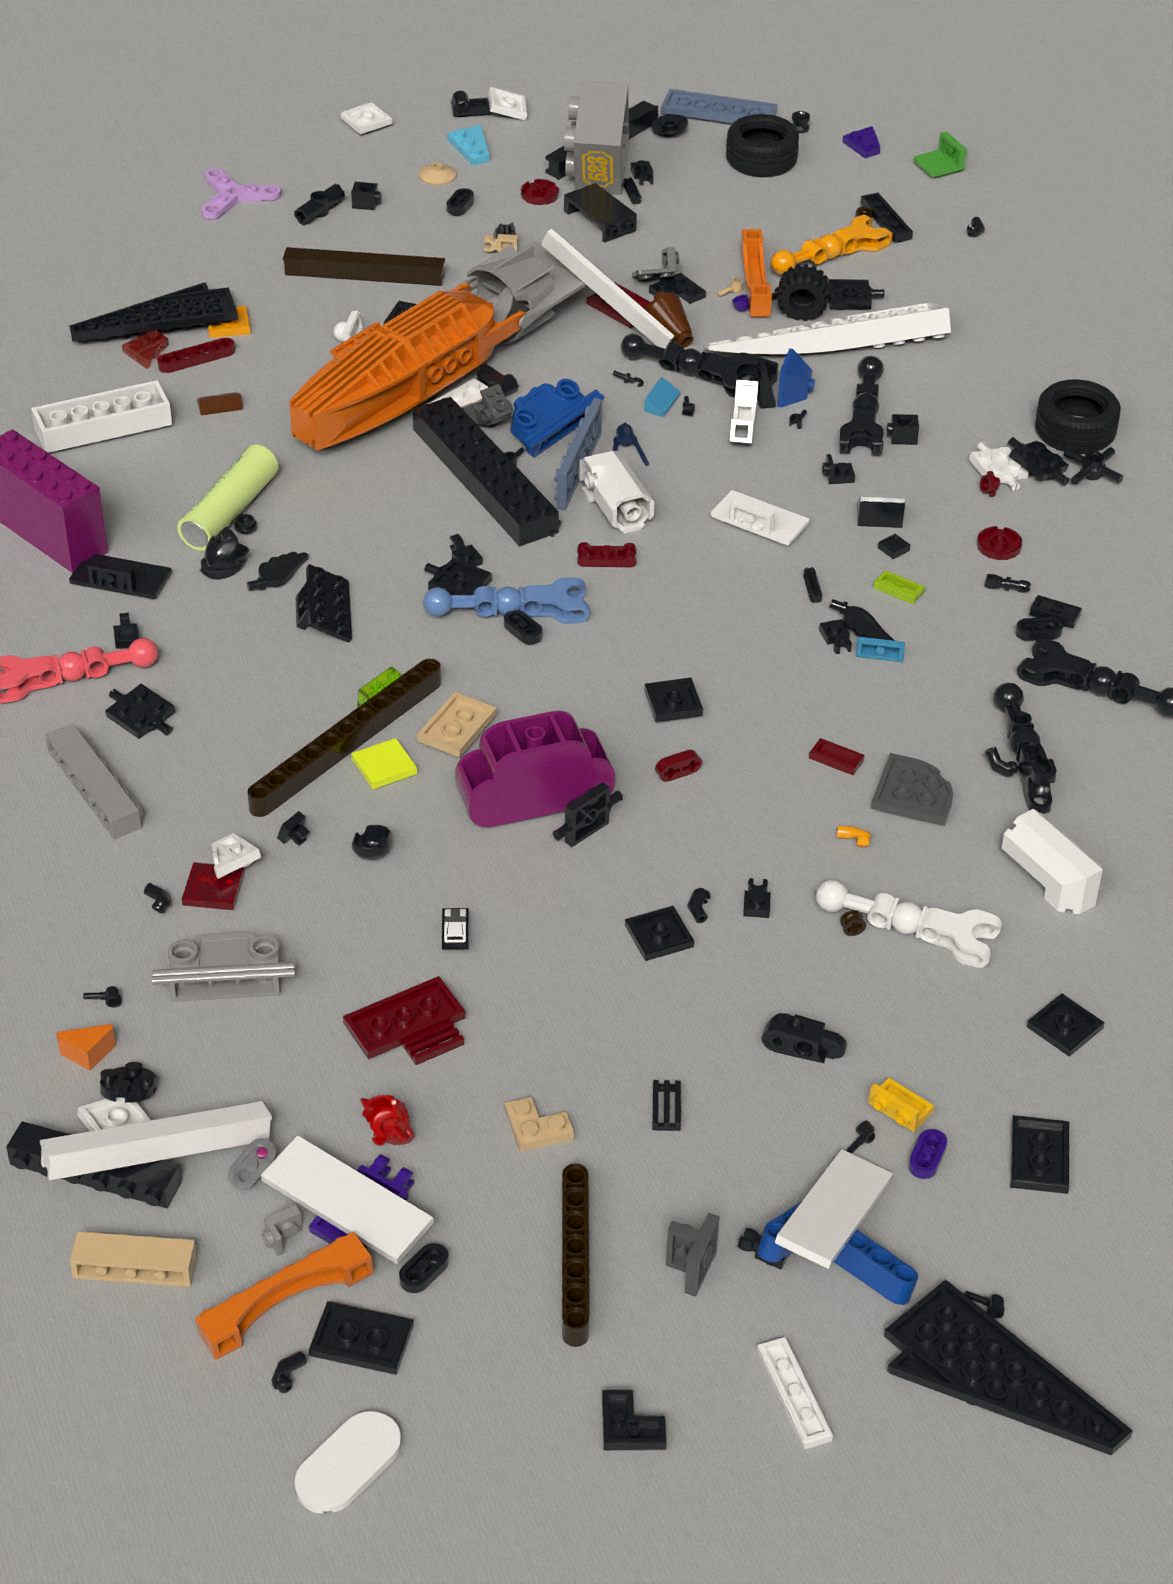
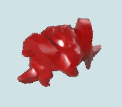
M388 1094L378 1095L370 1100L366 1098L360 1099L364 1107L362 1116L370 1123V1128L374 1132V1137H372L374 1144L382 1146L385 1143L404 1145L413 1140L415 1134L410 1127V1116L404 1102L401 1103L393 1095Z

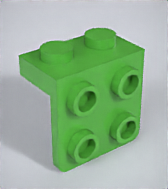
M946 131L940 133L938 150L914 156V162L931 177H939L965 169L967 149Z

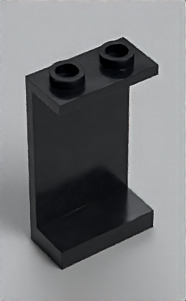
M597 183L564 194V212L569 215L581 210L603 227L602 241L604 243L636 231L637 214Z

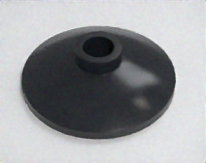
M678 114L663 115L652 121L651 128L654 132L672 136L688 126V119Z

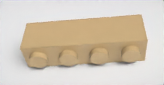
M94 1231L77 1232L70 1257L72 1276L75 1279L191 1287L197 1261L195 1240L105 1234Z

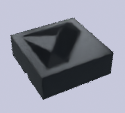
M893 534L879 541L878 549L892 559H895L910 551V544L897 534Z

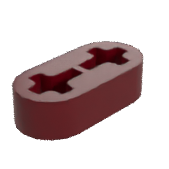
M686 750L662 758L656 764L655 772L662 781H672L697 772L702 766V759L694 750Z

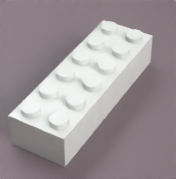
M158 380L31 408L35 432L43 449L48 453L172 425L170 403Z

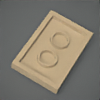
M454 692L418 732L417 741L460 758L497 715V707Z

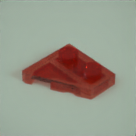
M158 330L149 331L147 334L123 344L122 351L145 369H148L151 366L150 361L153 358L157 359L160 353L167 348L169 342L168 338Z

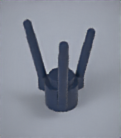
M626 422L619 425L616 429L617 436L613 438L614 445L612 451H617L619 444L628 446L633 443L642 461L648 466L649 462L638 443L637 437L634 436L632 426Z

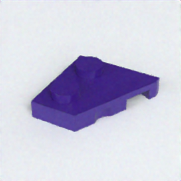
M872 126L843 135L842 142L864 159L880 154L881 147Z

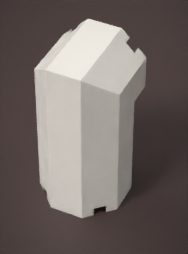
M609 451L579 460L578 476L580 481L584 480L585 486L582 487L583 494L589 503L597 502L613 527L619 528L624 534L641 530L645 526L644 521L647 518L650 520L654 516V500L620 451Z
M1032 809L1018 816L1013 822L1016 824V827L1012 831L1008 828L1004 833L1002 849L1045 887L1044 900L1059 912L1071 909L1073 914H1082L1095 907L1103 871L1102 865L1044 814Z

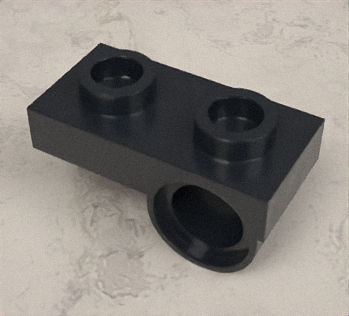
M461 90L456 91L452 95L451 109L453 116L465 117L467 115L482 116L490 114L488 98L469 99L468 94Z

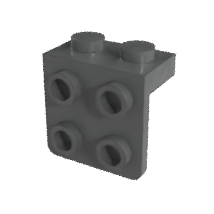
M667 247L661 250L662 269L638 270L632 273V277H637V281L649 280L657 275V279L672 277V274L677 272L676 264H679L678 251H675V247Z

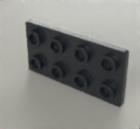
M95 554L79 563L69 581L71 584L155 599L171 575L172 570L170 567Z
M308 564L306 567L307 581L295 597L296 627L305 630L309 625L316 630L349 643L352 640L349 581L340 575L325 571L321 567Z

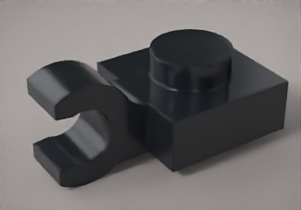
M459 534L450 536L453 542L450 545L452 558L476 567L483 564V557L472 544L465 546Z
M129 612L119 613L120 625L113 626L116 649L129 648L134 640L139 639L137 623L130 624Z

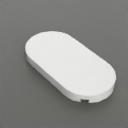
M373 1411L362 1412L349 1418L298 1468L294 1483L297 1498L302 1506L311 1512L324 1514V1511L338 1512L348 1507L398 1456L401 1446V1434L396 1422L383 1413Z

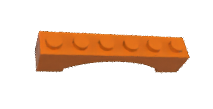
M742 229L740 250L746 292L749 298L750 317L761 318L770 316L772 293L770 284H767L765 274L762 229Z
M354 1232L339 1237L328 1246L311 1252L306 1258L293 1265L284 1267L280 1272L271 1277L258 1281L249 1289L239 1294H234L227 1301L202 1312L201 1315L195 1317L199 1336L214 1359L218 1360L243 1346L241 1339L250 1326L266 1311L284 1299L304 1290L323 1285L345 1283L350 1287L372 1275L374 1270L371 1255Z

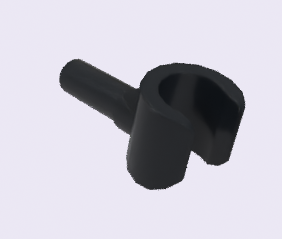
M685 396L682 415L693 417L695 404L689 403V397Z
M803 410L800 414H792L789 417V426L791 427L796 423L797 428L801 429L802 420L807 414V410Z
M519 448L515 453L508 451L504 454L517 466V458L524 452V448Z
M109 986L105 992L83 994V999L105 1000L106 1005L112 1008L121 1005V996L115 986Z
M869 1121L859 1124L856 1129L859 1137L845 1151L852 1154L860 1145L874 1141L875 1128Z
M966 1291L965 1295L969 1299L988 1306L987 1313L993 1318L1000 1319L1003 1317L1005 1308L1004 1299L1001 1295L994 1294L988 1298Z

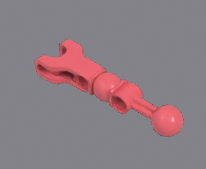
M139 638L131 643L129 649L104 653L103 649L94 646L85 651L82 649L81 654L77 652L64 653L59 659L57 654L54 657L40 656L28 659L12 655L0 657V667L4 670L0 671V689H9L5 693H0V703L18 701L31 691L52 687L57 683L63 684L62 679L75 682L80 680L85 674L87 679L90 677H102L107 673L109 666L132 662L133 665L139 668H147L156 662L158 648L150 639Z

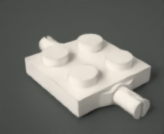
M980 442L977 446L980 451L970 452L969 460L982 476L987 475L988 471H993L995 477L1000 478L1001 483L1008 484L1012 491L1020 489V484L1017 480L1028 478L1029 471L1009 457L1011 453L1009 447L990 449L985 442Z

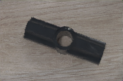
M335 183L324 191L312 192L310 200L294 211V217L299 223L304 225L315 217L328 215L329 208L345 197L344 190Z

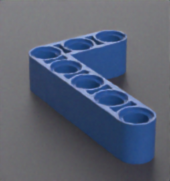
M801 1202L765 1225L757 1249V1253L762 1259L769 1262H779L793 1253L776 1244L775 1240L777 1234ZM858 1230L855 1231L834 1261V1263L880 1295L898 1305L909 1303L918 1280L916 1270Z

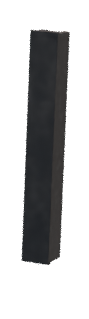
M643 100L629 108V139L651 127L652 121L658 118L657 105L655 106ZM564 146L546 155L545 160L549 161V168L545 169V173L557 178V180L567 176L565 174L567 152L574 151H564Z

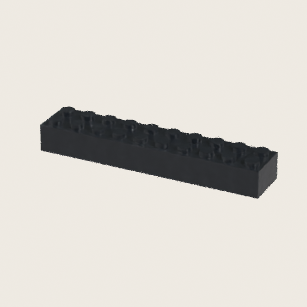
M451 396L413 409V430L519 547L549 537L550 532L553 530L556 531V534L559 533V511Z

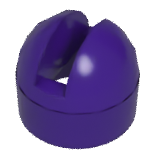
M739 295L732 300L735 309L739 312H744L749 307L748 295Z

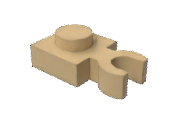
M498 234L497 239L491 235H485L483 242L491 244L484 246L485 252L497 250L498 253L509 245H513L518 252V235Z

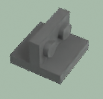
M708 1213L700 1230L672 1221L668 1228L666 1266L686 1273L685 1293L696 1297L716 1256L720 1216Z

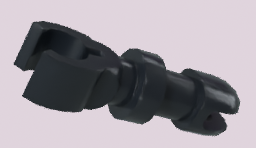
M987 574L985 587L996 589L1002 587L1007 591L1015 589L1018 592H1029V587L1031 586L1029 581L1011 580V577L1004 579L995 574Z

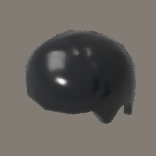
M368 825L362 835H359L358 832L355 833L351 844L352 850L362 859H380L390 850L391 831L388 827L382 825Z

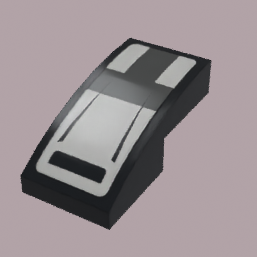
M442 908V950L468 949L469 908Z

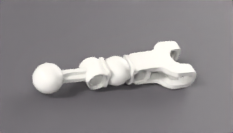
M838 880L822 882L816 891L817 903L820 908L827 912H836L846 907L868 914L867 920L869 923L877 928L891 930L893 925L895 930L902 934L916 932L915 938H921L928 943L947 948L958 962L978 968L985 967L988 964L991 954L989 947L976 939H994L1002 928L999 917L982 910L974 909L962 914H956L924 906L922 911L917 904L913 902L899 904V898H894L886 893L877 894L874 900L850 894L846 886Z

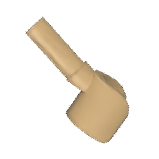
M734 277L731 286L717 292V295L720 297L729 292L740 293L744 282H739L740 278Z

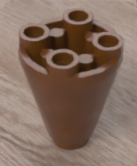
M658 292L654 296V300L644 309L674 335L673 343L684 347L689 346L694 337L692 336L693 333L680 297L675 293Z

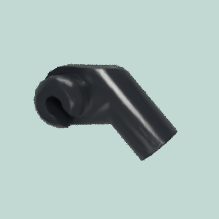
M152 883L146 885L144 894L155 900L152 904V909L163 914L166 908L170 906L169 893Z
M704 888L695 889L687 904L697 923H703L708 918L702 905L708 903L706 899H710L711 895Z
M298 1351L278 1362L271 1379L275 1390L283 1394L291 1390V1385L293 1384L292 1379L289 1378L291 1372L306 1365L307 1360L303 1352Z

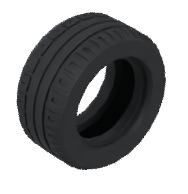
M753 114L741 117L734 121L727 132V161L735 170L748 176L764 178L782 175L791 170L797 162L799 133L791 122L779 116Z
M1081 379L1059 381L1046 388L1039 397L1035 422L1036 431L1046 444L1062 452H1065L1067 448L1078 454L1100 451L1110 445L1116 437L1121 406L1113 392L1098 383Z

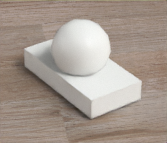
M351 311L347 322H339L335 325L333 332L338 341L344 342L364 329L360 312Z

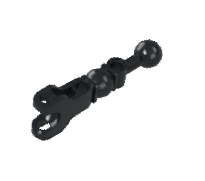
M637 333L626 335L621 343V351L629 359H639L643 355L659 359V364L664 369L669 371L675 370L676 372L681 370L686 375L696 374L698 378L722 385L727 395L735 398L737 380H742L741 378L746 375H757L758 363L762 361L758 356L745 352L726 357L714 353H700L696 349L685 350L684 346L672 342L668 343L666 348L647 344L643 336Z
M870 355L865 356L858 363L857 370L863 382L857 383L856 397L852 404L854 410L852 421L840 428L839 453L850 454L852 448L856 446L870 448L872 455H882L884 429L875 422L876 414L880 407L878 401L879 384H875V381L882 376L884 366L882 360L877 356Z
M1039 638L1032 646L1034 658L1023 659L1017 667L1020 679L1037 686L1059 684L1073 689H1083L1086 692L1090 689L1097 696L1109 695V699H1114L1121 704L1128 703L1133 697L1155 704L1159 713L1165 717L1173 718L1172 687L1165 688L1159 692L1140 686V681L1134 674L1122 673L1120 670L1116 674L1108 666L1096 667L1097 663L1092 664L1087 659L1067 653L1063 645L1053 640ZM1026 668L1035 671V673L1028 672Z
M1006 682L996 688L993 700L998 709L1007 713L1009 719L1007 738L1009 739L1011 750L1016 754V761L1019 762L1018 768L1023 781L1024 799L1029 811L1035 809L1042 814L1049 813L1052 806L1050 783H1055L1057 769L1053 759H1048L1041 745L1040 736L1034 730V724L1031 723V715L1020 709L1024 701L1023 691L1015 683ZM1042 797L1044 804H1038L1034 799Z

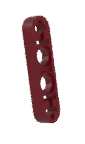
M225 337L160 355L157 358L158 369L162 373H172L229 357L235 353V342L233 339Z

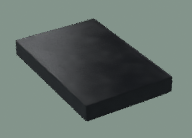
M1013 1115L1011 1126L1010 1188L1068 1194L1069 1121Z
M327 1301L309 1347V1356L397 1375L414 1327V1320Z

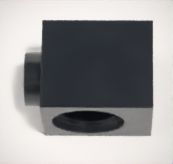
M355 181L351 190L352 209L375 210L377 203L381 202V191H378V183Z
M892 414L891 423H887V436H891V444L917 445L919 434L918 415Z

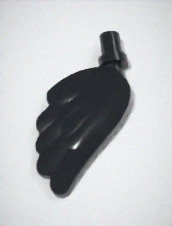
M290 552L278 557H271L268 562L261 563L257 580L247 582L248 591L255 589L265 590V586L279 587L284 585L292 578L298 568L308 560V554L306 552L299 554L297 552Z
M832 599L829 608L840 611V614L843 615L842 621L844 626L849 630H853L857 636L894 641L868 611L861 607L848 606L846 601L840 602Z

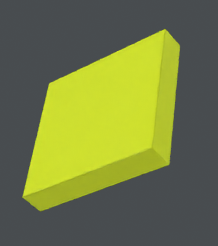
M396 738L351 753V760L372 790L417 774L416 765Z

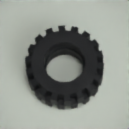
M800 264L795 265L794 269L792 267L788 268L787 272L782 274L778 287L777 299L783 313L787 312L788 317L791 318L793 316L795 317L794 320L798 321L799 318L803 319V321H808V318L813 320L816 318V315L820 316L823 314V310L827 308L830 282H828L827 275L823 276L824 272L821 269L817 270L816 266L808 267V264H804L801 267ZM798 289H806L812 292L813 294L809 296H801L795 293L794 291Z

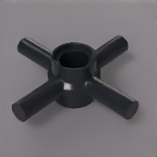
M1109 447L1103 453L1089 451L1085 456L1068 448L1064 452V457L1081 464L1082 470L1071 478L1074 484H1078L1084 478L1098 480L1102 475L1118 483H1121L1124 476L1105 467L1104 462L1115 454V450L1112 447Z

